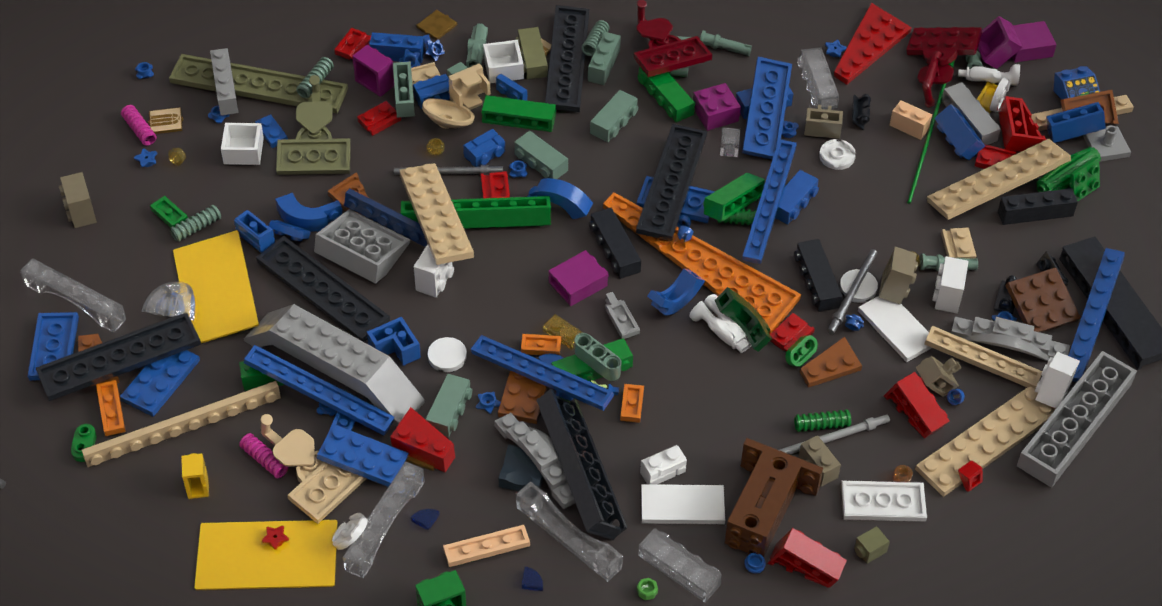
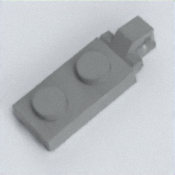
M613 292L607 293L605 299L607 303L605 305L606 312L621 339L640 334V328L624 300H617Z

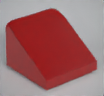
M971 460L958 469L959 476L967 492L982 483L983 468L976 462Z

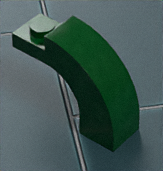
M727 287L714 300L719 311L741 327L754 350L759 352L772 339L769 334L771 329L766 321L750 303L735 291Z

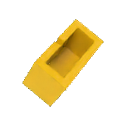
M192 453L181 456L182 478L188 499L209 497L208 474L203 454Z

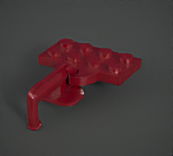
M644 0L637 1V31L642 37L649 38L650 41L648 49L634 52V59L648 77L712 60V53L698 36L681 40L677 36L669 35L673 30V25L669 20L656 18L647 21L645 19L647 3Z
M981 27L914 28L907 47V55H923L924 60L928 64L920 69L917 77L918 81L923 84L922 89L927 107L935 105L931 92L932 84H945L952 80L954 69L949 63L953 62L958 55L976 54L982 36Z

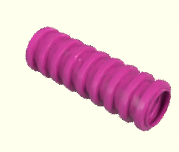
M125 106L121 110V116L143 145L149 146L153 144L157 136L151 127L146 123L135 106Z
M252 433L246 434L239 443L240 448L244 449L249 456H252L254 460L261 464L262 467H265L275 478H281L286 474L289 466H284L274 457L273 451L263 444L262 441L258 440L257 437H254Z

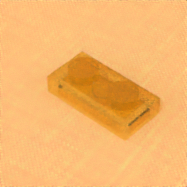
M556 314L543 325V331L552 336H561V343L571 350L574 349L576 335L583 333Z

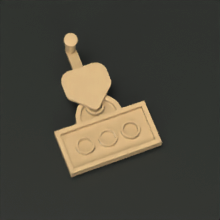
M269 414L262 415L261 434L274 445V457L284 466H297L296 474L300 484L288 494V499L317 524L367 479L318 460L317 454L319 451H314V439L304 430H292L284 438H281L270 428L273 422L272 416Z

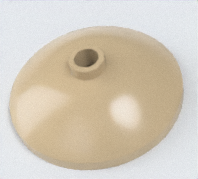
M427 99L422 105L424 113L434 123L445 129L468 126L473 123L475 118L472 111L464 106L459 107L455 102L449 100Z

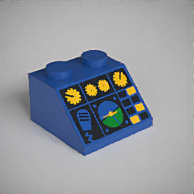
M1087 66L1062 70L1061 72H1056L1054 76L1053 91L1061 99L1100 92L1096 76Z

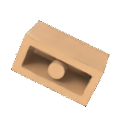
M900 100L892 111L890 126L921 140L929 130L932 114Z

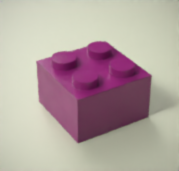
M1000 16L982 30V36L978 45L983 61L996 69L1023 48L1012 23Z
M366 45L352 56L356 82L379 97L394 87L393 61L389 57L384 56L377 49H373L369 45Z
M726 83L693 92L694 111L707 131L739 121L741 106Z

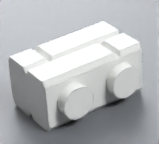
M676 445L641 460L640 473L647 484L657 485L686 472L687 459L679 446Z

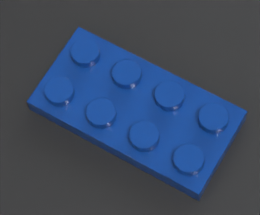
M646 176L637 200V205L642 208L646 202L654 177ZM690 186L681 215L689 216L691 220L708 223L710 217L704 215L703 202L705 197L715 191Z
M77 312L38 313L28 371L29 381L40 380L36 367L73 354L79 320Z
M185 350L146 365L121 394V401L154 417L199 363V356Z
M333 424L317 454V459L393 488L409 453Z

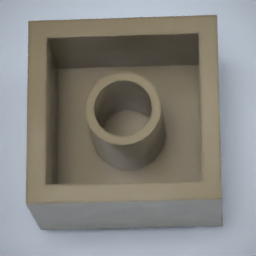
M83 172L60 177L62 185L59 186L61 196H65L62 198L65 210L69 209V211H66L69 222L73 221L75 228L97 223Z
M894 247L882 273L879 298L901 304L903 298L908 297L909 285L914 284L917 276L915 273L918 266L916 253Z

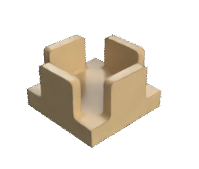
M480 63L448 76L450 101L455 102L459 107L464 105L469 110L483 104L478 96L479 94L484 92L486 95L491 94L490 82L484 76L483 67Z

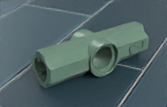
M477 23L476 26H473L471 38L468 40L466 67H472L479 63L482 65L484 55L483 44H487L488 27L484 26V24Z

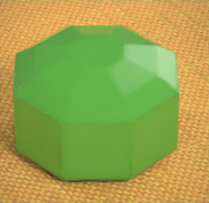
M651 578L641 579L637 585L638 596L644 600L654 599L658 593L656 581Z

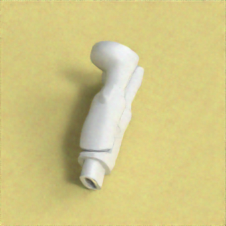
M1014 64L1009 72H1000L997 69L983 66H975L971 69L967 67L966 70H958V77H966V80L988 81L993 84L999 83L1003 78L1010 80V85L1017 86L1020 77V64Z
M709 295L704 302L700 301L690 312L689 317L693 321L705 320L709 328L722 341L732 346L733 349H737L740 353H743L752 346L741 327L719 311L714 301L718 297L717 295ZM713 311L718 316V318L715 317L711 312Z

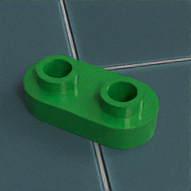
M811 335L800 337L786 352L785 358L788 365L792 367L803 365L817 350L818 343L816 338Z
M82 424L75 430L71 453L74 460L78 462H85L82 450L79 449L94 446L97 434L95 428L90 424Z

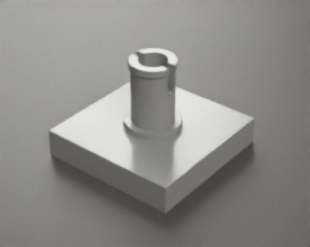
M1109 125L1106 129L1083 135L1088 147H1094L1100 153V161L1130 157L1131 150L1118 126Z

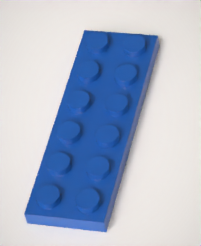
M763 57L757 58L742 153L773 160L778 140L781 139L792 64Z

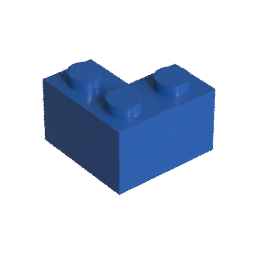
M402 317L367 331L368 345L386 355L395 352L403 365L421 358L420 344Z

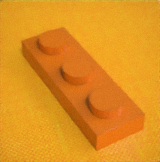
M113 380L96 384L105 436L126 432L117 381Z

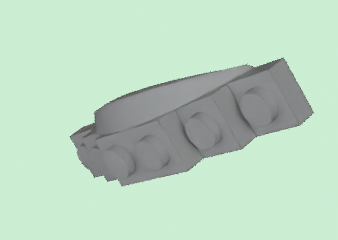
M955 317L951 334L970 342L1016 350L1047 362L1050 357L1054 358L1057 352L1068 356L1070 348L1068 344L1052 341V335L1034 331L1035 326L996 317L995 321L975 317L974 321Z
M512 413L495 420L494 426L505 439L509 438L514 441L534 462L558 504L563 509L574 504V497L551 438L538 429L528 427L523 421L519 422Z

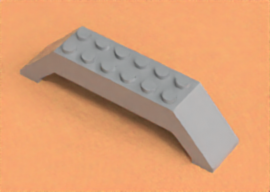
M295 304L267 313L259 322V325L254 327L244 338V342L260 348L274 345L362 394L375 407L394 416L392 425L396 427L410 407L417 412L425 403V399L390 356Z

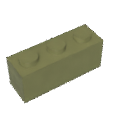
M539 28L518 29V37H515V40H518L527 80L547 77L548 65Z

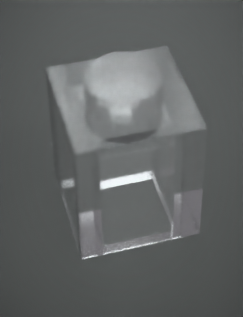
M722 128L720 156L738 157L740 129Z

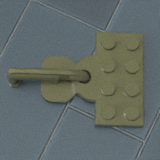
M312 75L309 78V83L312 85V102H302L296 108V120L303 128L297 133L296 139H283L277 142V175L350 174L351 141L350 138L332 139L331 132L325 127L332 121L333 109L330 103L320 102V79L317 75Z

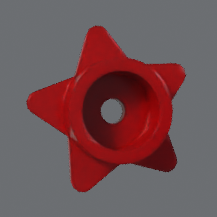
M283 525L275 529L266 527L267 535L262 539V543H268L275 550L284 542L289 541V538L284 534Z

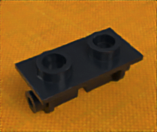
M854 94L852 121L864 130L865 124L870 121L869 107L871 97L868 94H863L858 98Z
M1046 251L1036 263L1041 272L1057 268L1067 287L1068 279L1060 272L1055 257H1052Z
M1010 275L1006 278V281H1001L994 310L1007 311L1013 314L1015 305L1005 285L1008 282L1017 280L1015 276Z

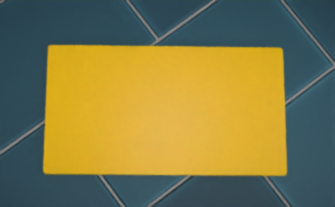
M237 230L173 250L185 313H188L201 343L259 325L241 240Z
M314 520L201 523L195 590L335 586L336 547L332 544V538L337 530L338 522L337 520H322L317 524ZM281 525L284 526V534L289 538V541L284 542L276 550L268 543H262V539L267 535L266 527L275 529Z

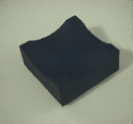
M508 445L504 464L498 478L499 487L539 495L544 478L522 449Z

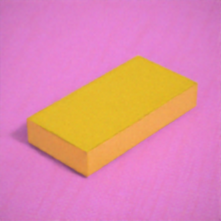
M987 81L977 100L985 111L990 114V105L998 85Z

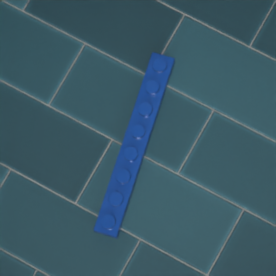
M778 140L742 256L744 261L757 264L762 262L795 154L796 142Z
M1106 248L1068 355L1080 361L1072 379L1074 382H1078L1086 371L1125 257V252Z
M483 335L479 337L471 348L472 354L602 411H604L614 397L611 390Z
M256 345L253 346L244 358V364L382 435L386 434L394 421V416Z

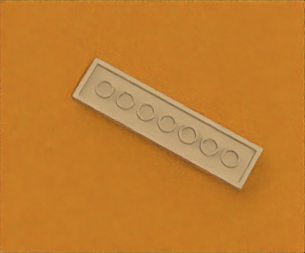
M1047 139L927 196V201L949 220L1056 169L1060 165L1071 161V155L1050 139Z
M425 164L423 166L401 169V180L436 265L474 258V251L436 164Z
M1029 386L918 463L915 470L944 497L962 484L958 473L959 468L971 460L985 468L1040 429L1056 408L1035 400L1038 393L1035 392L1032 386Z

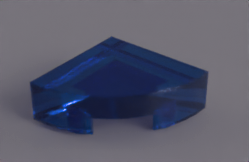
M435 509L420 510L411 516V521L429 530L439 517L440 511Z
M529 567L524 568L522 589L543 591V580L537 571Z

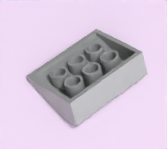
M349 209L316 234L314 252L376 284L387 275L409 245L410 239Z

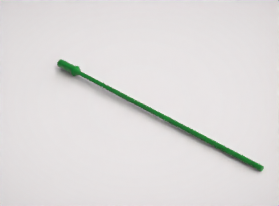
M954 60L953 62L949 63V65H950L953 69H954L953 65H954L955 60ZM946 83L942 84L936 108L933 114V118L921 154L919 165L907 201L908 204H911L915 187L918 181L923 160L934 127V118L937 116Z

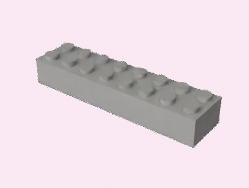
M1102 351L1021 452L1017 467L1052 488L1132 385L1137 370Z

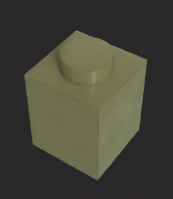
M876 526L857 537L854 549L857 556L863 558L868 564L887 553L890 541Z

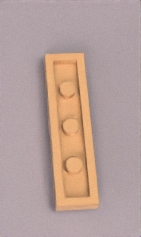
M520 525L443 545L448 566L452 567L529 547L530 540L525 526Z

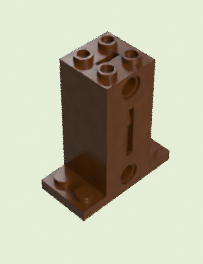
M746 438L743 444L740 466L752 473L727 521L725 544L733 549L747 552L749 555L756 553L764 557L796 490L799 489L805 494L817 495L823 467Z

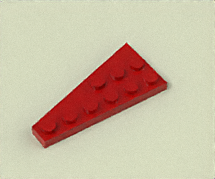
M871 3L837 65L834 77L848 85L911 33L912 27Z

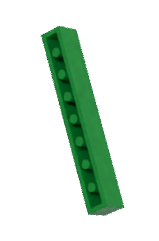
M550 196L451 200L463 228L466 229L551 225ZM401 201V215L419 223L411 201Z

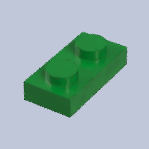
M166 196L150 205L151 211L169 227H175L176 224L180 225L181 221L185 222V219L188 218Z

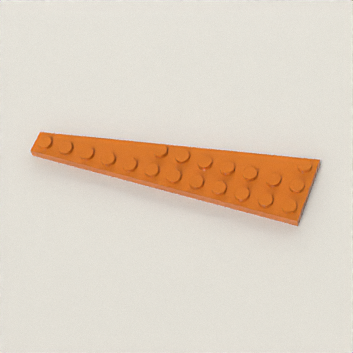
M613 192L603 203V209L612 207L618 220L636 233L643 208ZM679 227L676 228L672 241L637 234L679 267L691 270L704 279L703 285L717 296L728 287L743 297L766 321L771 329L769 334L779 326L801 299L800 293L693 235L687 242H684V239L679 240L677 236Z

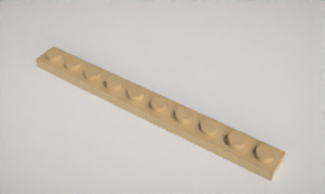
M274 381L82 450L87 467L98 465L112 458H118L132 451H138L143 447L157 444L171 437H177L182 433L196 430L210 423H216L221 419L235 416L246 410L255 409L260 405L272 403L281 398L278 384Z

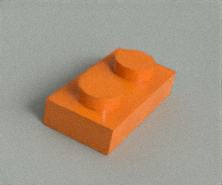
M522 334V353L530 355H560L561 336Z
M624 384L620 421L640 423L644 386Z

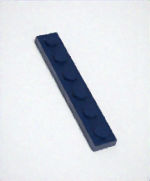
M350 188L346 191L345 207L424 247L427 246V240L419 223Z

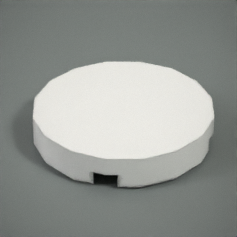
M1003 78L1000 81L990 105L991 111L998 112L1006 92L1009 91L1010 80Z
M837 139L826 141L821 146L820 160L828 168L843 170L849 168L854 163L855 149L847 141L841 140L840 142Z
M859 269L846 272L840 279V291L844 294V297H846L859 273ZM867 272L852 302L864 303L866 300L875 297L878 282L871 273Z
M440 338L434 341L428 349L429 363L438 371L443 370V372L448 373L456 371L464 365L467 357L465 345L455 338Z
M362 513L351 515L350 521L347 524L345 522L342 523L334 533L332 544L338 550H343L350 546L364 531L368 520Z

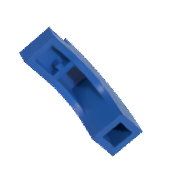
M552 178L541 179L538 186H534L529 190V195L527 196H550V202L561 206L572 219L587 216L593 205L589 197L576 186Z
M293 193L275 199L277 211L284 222L311 232L321 231L328 225V222L334 221L342 215L339 200L321 207L308 208L301 205Z
M683 268L678 278L668 289L662 292L651 290L647 297L653 300L651 305L661 313L671 315L678 312L692 300L705 280L693 271Z

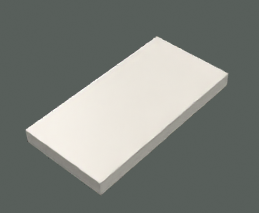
M877 296L858 307V312L906 362L932 348L924 345L929 332L902 304H897Z
M841 481L843 520L926 521L927 519L923 483Z
M641 484L642 523L725 524L724 485Z

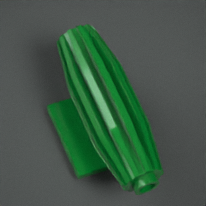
M1088 147L1072 154L1071 161L1046 173L1038 180L1037 191L1046 192L1070 187L1073 189L1077 201L1083 199L1100 187V153L1094 147Z

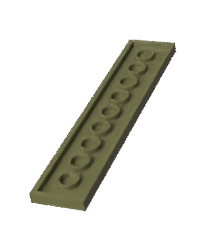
M181 54L169 77L170 83L216 91L212 60ZM230 63L235 94L238 96L298 106L302 102H312V94L309 98H303L296 90L297 86L306 76ZM323 80L320 84V102L330 103L333 113L338 114L347 93L348 84Z

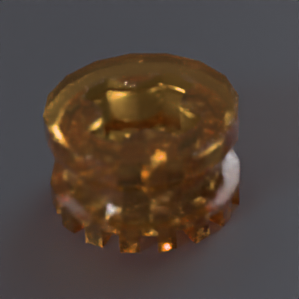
M906 465L896 467L893 475L894 482H911L913 476L912 469ZM903 473L907 474L906 476H903V477H900V476H899L900 474H903Z

